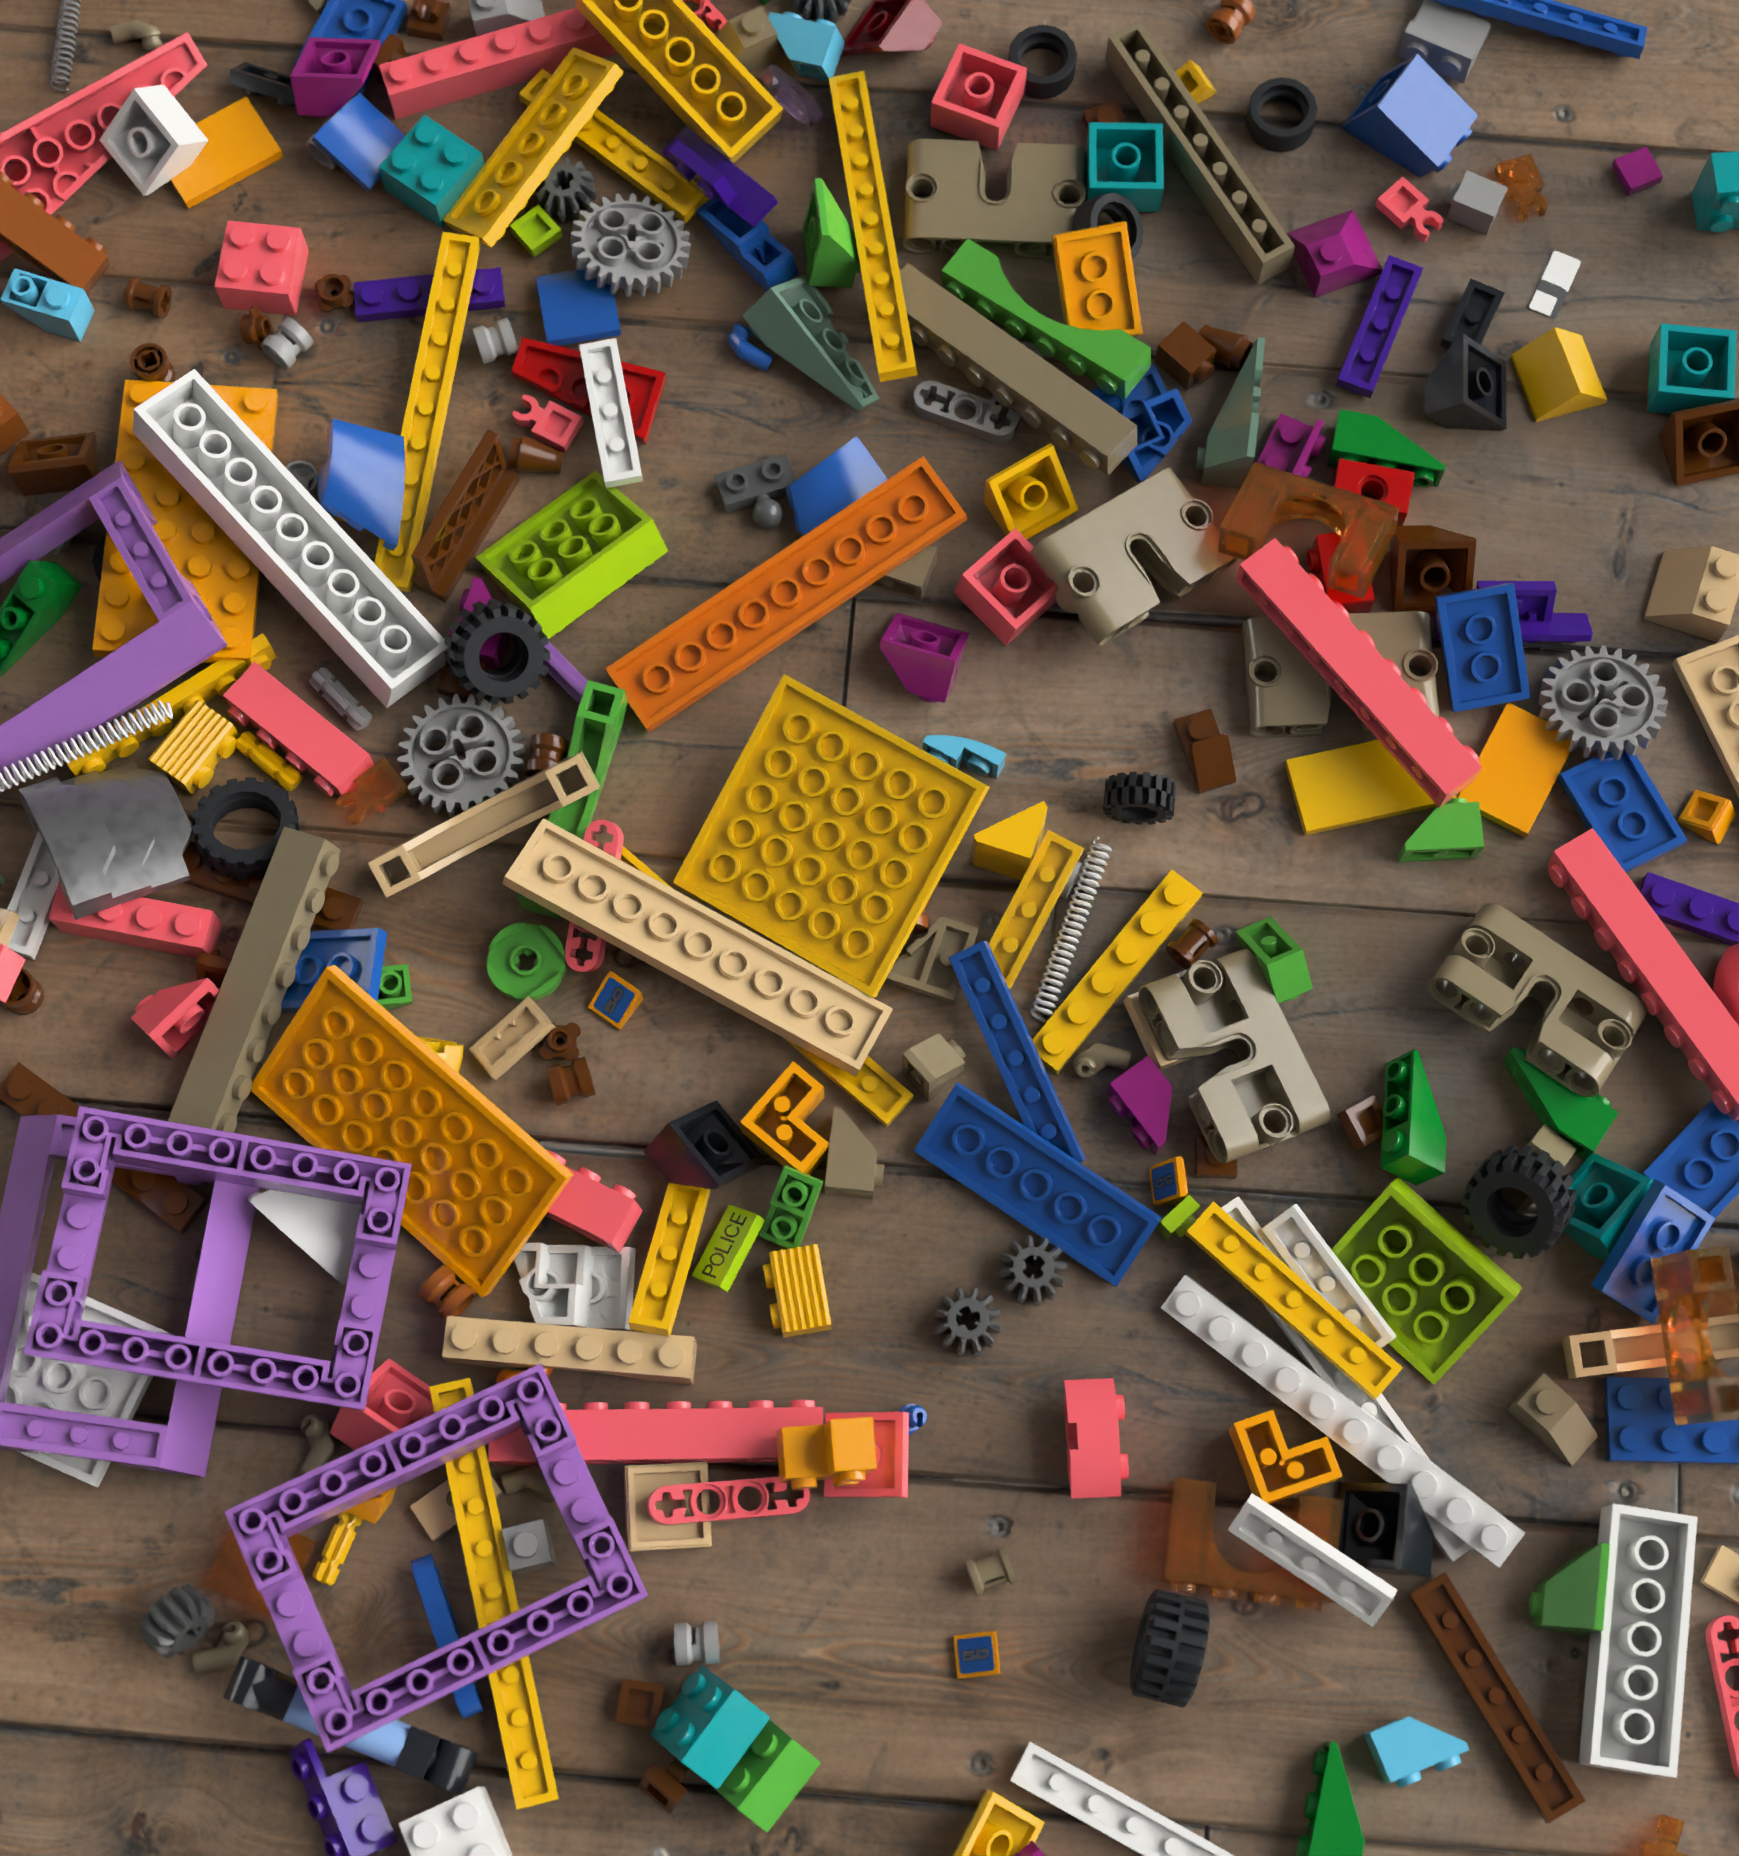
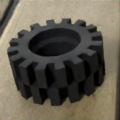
M1121 772L1117 773V776L1111 775L1109 779L1106 778L1103 812H1105L1107 817L1112 816L1113 820L1123 819L1122 822L1128 824L1131 821L1142 825V822H1147L1149 825L1155 824L1156 821L1164 823L1166 820H1171L1174 816L1176 784L1171 782L1170 778H1163V775L1156 774L1150 776L1149 772H1143V774L1130 772L1129 775Z

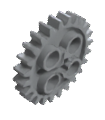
M618 193L616 194L615 202L611 203L604 196L601 199V207L591 202L589 203L588 212L582 210L579 212V221L573 222V231L571 232V258L577 259V270L586 269V280L598 278L597 288L609 284L611 285V294H615L619 288H623L626 297H630L632 289H637L639 294L645 297L646 288L650 287L658 294L660 293L661 283L670 288L672 287L673 278L681 279L682 270L687 269L690 256L689 231H683V220L674 221V210L663 212V202L653 207L650 205V197L648 196L642 202H637L635 194L631 193L629 201H624Z
M1586 646L1582 657L1575 650H1571L1568 660L1559 657L1556 667L1550 666L1546 678H1543L1538 699V705L1542 706L1539 716L1540 718L1548 719L1545 728L1547 731L1558 729L1556 742H1561L1565 739L1570 740L1569 751H1573L1578 746L1583 747V757L1585 758L1590 755L1592 750L1597 751L1600 760H1604L1606 752H1611L1616 760H1620L1623 749L1631 756H1634L1638 746L1646 749L1651 738H1657L1667 715L1665 711L1668 701L1663 699L1666 688L1657 686L1660 676L1658 674L1647 676L1650 665L1646 663L1639 667L1636 666L1637 655L1635 654L1627 660L1623 659L1622 649L1620 648L1615 651L1614 655H1608L1606 646L1601 647L1599 654H1594L1592 649Z
M454 694L451 705H447L442 697L438 698L439 709L435 711L426 704L424 709L427 716L424 719L416 715L412 716L416 729L404 728L403 730L405 736L410 741L399 742L398 744L400 751L407 754L398 757L397 760L400 767L407 768L400 774L404 782H411L407 787L410 794L420 793L418 800L422 806L432 801V809L436 814L446 806L450 818L456 814L457 808H462V811H465L508 789V782L513 784L520 783L518 774L513 770L525 768L523 760L518 758L526 754L523 744L518 743L522 739L520 730H512L515 726L512 716L503 719L505 715L503 707L498 706L491 711V703L483 700L480 706H478L472 694H470L466 703H461L458 694ZM471 727H481L483 729L477 737L469 738L464 736L465 732ZM435 740L446 742L445 746L439 751L428 750L429 745ZM489 743H494L493 747H487ZM464 751L466 758L459 760L457 754ZM490 760L496 763L494 768L488 772L477 770L480 763ZM431 764L436 765L434 769H430L429 766ZM448 774H457L459 776L456 783L446 786L441 784L443 777Z

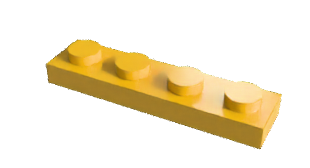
M1051 830L1047 831L989 942V946L1009 989L1012 988L1085 849Z
M668 1183L628 1324L630 1330L670 1337L710 1197V1189Z

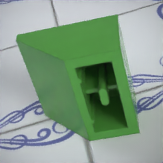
M769 1719L717 1791L765 1832H768L820 1766L821 1762Z

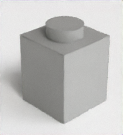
M1467 170L1461 184L1454 181L1445 202L1451 204L1446 219L1487 236L1508 187Z
M544 1519L502 1529L510 1571L517 1575L557 1565L549 1524Z

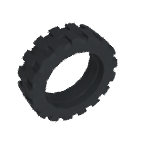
M245 777V781H237V778L226 781L227 784L222 787L219 784L210 789V794L207 797L202 796L198 802L199 809L193 812L192 830L199 857H204L205 865L211 870L216 868L219 875L229 878L232 875L236 876L237 880H248V877L256 876V879L264 878L284 826L300 831L295 802L293 799L289 801L288 793L283 788L277 789L274 783L264 780L263 783L258 782L253 777ZM241 808H257L269 812L279 822V829L275 837L265 845L253 849H234L223 845L215 838L214 828L218 821L229 812Z

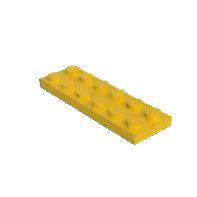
M573 47L443 218V221L451 229L463 235L479 237L482 244L492 248L496 241L504 235L506 228L518 212L526 206L528 199L539 184L548 177L550 170L561 155L569 149L573 139L582 127L591 120L594 111L600 103L612 92L616 82L624 73L619 66L612 61Z

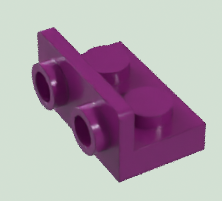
M1280 413L1251 473L1249 482L1288 498L1292 497L1296 486L1303 489L1312 470L1311 467L1306 465L1311 455L1318 458L1327 438L1321 435L1325 422L1317 419L1313 427Z

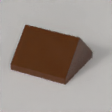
M1739 399L1672 412L1659 435V439L1676 486L1739 473Z
M95 432L20 441L8 464V470L23 495L30 496L71 491L99 474Z

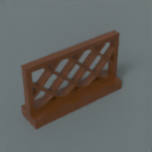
M489 429L486 431L411 555L416 568V573L411 579L412 586L445 603L520 480L519 473L508 468L497 433Z

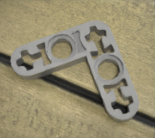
M1022 342L1024 346L1043 358V354L1037 350L1034 343ZM936 381L922 382L914 391L913 405L919 416L993 443L1002 444L1010 441L1015 436L1022 419L1021 413L1011 406L1005 407L1001 405L994 395L991 400ZM930 394L936 395V401H933L930 406L924 404V399H927ZM947 399H950L948 413H945L944 406L947 405ZM960 405H969L973 407L976 414L971 419L963 420L958 418L954 411ZM1003 408L1008 411L1006 426H1003L1001 430L994 429V423L999 421Z

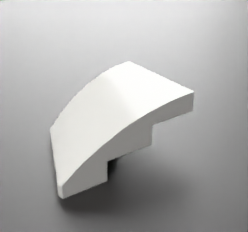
M268 1190L263 1193L256 1192L248 1198L250 1203L343 1286L348 1280L362 1205L275 1190Z
M525 1243L515 1257L514 1262L521 1277L519 1282L523 1293L529 1298V1308L535 1323L609 1330H630L628 1321L633 1307L636 1249L623 1247L621 1252L617 1253L607 1247Z

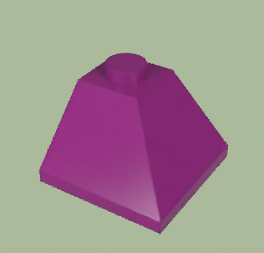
M309 37L290 75L298 115H307L314 118L333 117L363 86L380 50V40Z
M1353 209L1286 233L1295 246L1294 257L1314 298L1382 273L1383 269Z
M896 612L880 641L879 648L908 693L915 694L926 702L935 703L940 701L945 703L953 688L969 633Z

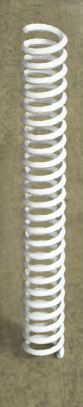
M158 700L159 711L153 703H150L152 715L147 707L143 706L142 709L146 720L141 712L136 709L135 713L138 722L133 714L129 712L128 717L131 726L126 718L121 715L124 730L117 719L113 720L117 733L111 724L107 722L106 727L109 736L103 726L99 725L102 739L97 731L92 728L91 732L95 743L86 731L84 736L87 745L82 737L77 735L80 749L74 739L70 738L69 741L73 753L67 743L63 741L62 745L66 756L59 745L55 744L59 760L51 748L48 747L47 749L51 762L44 751L41 750L40 755L44 766L37 755L33 753L36 768L29 757L25 758L29 772L22 761L18 760L22 776L15 765L11 763L10 766L15 780L7 767L4 766L3 770L7 782L0 773V792H4L5 787L11 789L12 783L18 786L19 780L26 783L27 777L33 779L34 774L41 776V770L48 773L49 767L55 770L56 764L62 767L63 760L69 764L71 758L73 760L78 759V754L81 757H85V751L92 754L93 748L99 751L100 745L106 748L107 741L110 744H114L115 739L118 741L122 740V735L128 738L129 731L131 734L136 735V728L143 732L144 726L150 729L151 722L157 726L158 718L161 722H165V715L172 719L173 713L170 703L166 702V709L162 701Z
M1099 837L1093 838V844L1089 846L1088 858L1084 860L1085 866L1081 868L1083 872L1079 874L1080 880L1076 882L1078 886L1074 888L1075 894L1071 896L1073 901L1069 902L1070 908L1066 909L1068 915L1064 916L1065 922L1061 923L1063 929L1059 930L1060 936L1056 938L1057 943L1053 945L1055 950L1051 952L1052 958L1048 959L1050 965L1046 966L1047 972L1043 973L1045 979L1040 981L1042 986L1038 988L1039 994L1035 995L1036 1001L1032 1003L1034 1008L1030 1009L1032 1016L1042 1022H1046V1019L1038 1016L1034 1011H1039L1048 1016H1052L1053 1012L1040 1008L1036 1004H1042L1052 1009L1056 1008V1006L1051 1002L1041 1000L1039 997L1042 996L1051 1001L1059 1000L1058 997L1052 994L1044 993L1042 989H1046L1054 994L1061 993L1059 989L1047 986L1044 982H1049L1058 987L1064 986L1062 982L1050 979L1047 975H1052L1061 980L1066 979L1065 975L1051 971L1049 968H1055L1064 973L1069 972L1068 968L1054 964L1052 961L1055 960L1067 966L1071 965L1069 960L1056 957L1054 954L1059 953L1064 957L1074 958L1072 953L1059 950L1057 946L1070 951L1077 950L1075 946L1062 943L1060 939H1064L1072 944L1079 943L1078 939L1065 936L1062 932H1067L1075 937L1082 936L1079 931L1066 928L1065 925H1070L1078 930L1084 929L1082 924L1069 921L1067 918H1072L1081 923L1087 922L1086 918L1071 914L1070 911L1073 910L1084 916L1089 915L1087 910L1074 907L1072 904L1076 903L1087 909L1092 908L1090 903L1077 900L1075 897L1079 896L1090 902L1095 900L1091 895L1079 893L1078 889L1089 894H1097L1095 889L1082 886L1080 882L1096 888L1100 885L1094 880H1102L1099 874L1087 872L1085 868H1089L1097 873H1104V869L1099 866H1107V863L1102 859L1110 858L1104 852H1112L1109 846L1095 842L1099 840ZM1093 847H1096L1104 852L1094 851ZM1090 854H1094L1099 858H1092ZM1088 861H1091L1099 866L1089 865ZM1083 875H1086L1094 880L1084 879Z

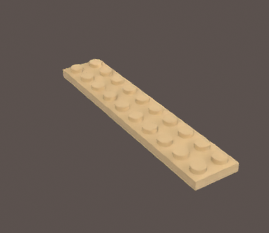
M544 818L504 876V886L855 1077L893 1008Z

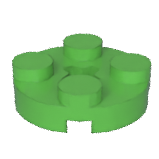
M525 922L511 924L502 929L493 938L489 946L487 972L493 985L501 994L514 999L518 1003H521L527 996L534 1001L547 997L557 989L567 972L565 950L560 939L551 929L538 924L539 926L534 924L526 925ZM523 953L527 957L532 955L537 957L533 962L535 967L529 971L517 968L520 964L518 957Z

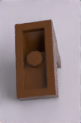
M1211 708L1175 719L1173 726L1198 793L1201 794L1236 783L1229 737L1227 733H1220Z

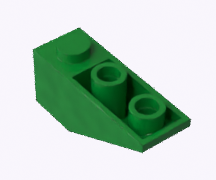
M1339 409L1333 428L1327 466L1337 467L1339 458L1415 472L1413 485L1418 487L1439 486L1446 465L1378 416Z
M30 560L0 607V676H3L65 614L83 584L57 562Z
M1514 1046L1505 1056L1503 1062L1542 1126L1544 1123L1577 1149L1574 1154L1586 1160L1594 1153L1619 1112L1611 1108L1610 1101L1600 1094L1589 1098L1575 1094L1526 1061L1524 1058L1527 1049L1522 1048L1519 1050Z
M1413 1049L1386 1063L1380 1168L1417 1186L1445 1173L1446 1135L1419 1052Z
M1328 1741L1324 1743L1323 1749L1317 1748L1315 1752L1312 1774L1318 1775L1315 1793L1309 1791L1306 1797L1303 1816L1309 1818L1307 1835L1299 1836L1295 1856H1362L1365 1840L1337 1742Z

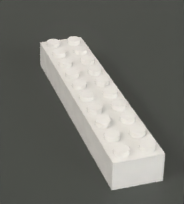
M195 369L134 408L132 432L386 708L390 707L445 666L444 652L449 651V647L444 644L445 639Z

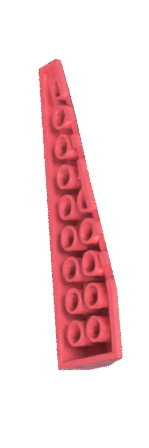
M184 33L1 133L0 171L12 180V187L23 195L25 192H29L37 197L45 206L43 210L52 215L112 157L100 142V138L134 88L165 85L173 97H175L207 66L189 33ZM0 241V261H2L13 250Z

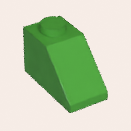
M1452 798L1439 808L1437 806L1405 842L1398 855L1399 863L1477 859L1484 848L1479 802H1467L1464 798Z
M1271 916L1235 931L1242 949H1249L1255 956L1278 1004L1293 1000L1300 994L1313 989L1303 949Z

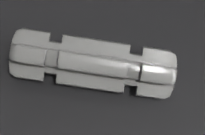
M322 667L314 671L309 680L312 687L318 693L324 692L322 697L343 718L348 717L346 722L354 730L360 731L366 728L372 719L371 713L363 705L358 706L360 702L339 680L333 681L335 676L327 668Z

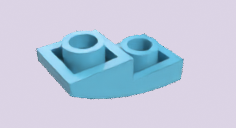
M926 735L922 742V750L957 769L965 761L968 768L981 776L989 774L997 779L1004 768L1006 753L975 740L948 735Z

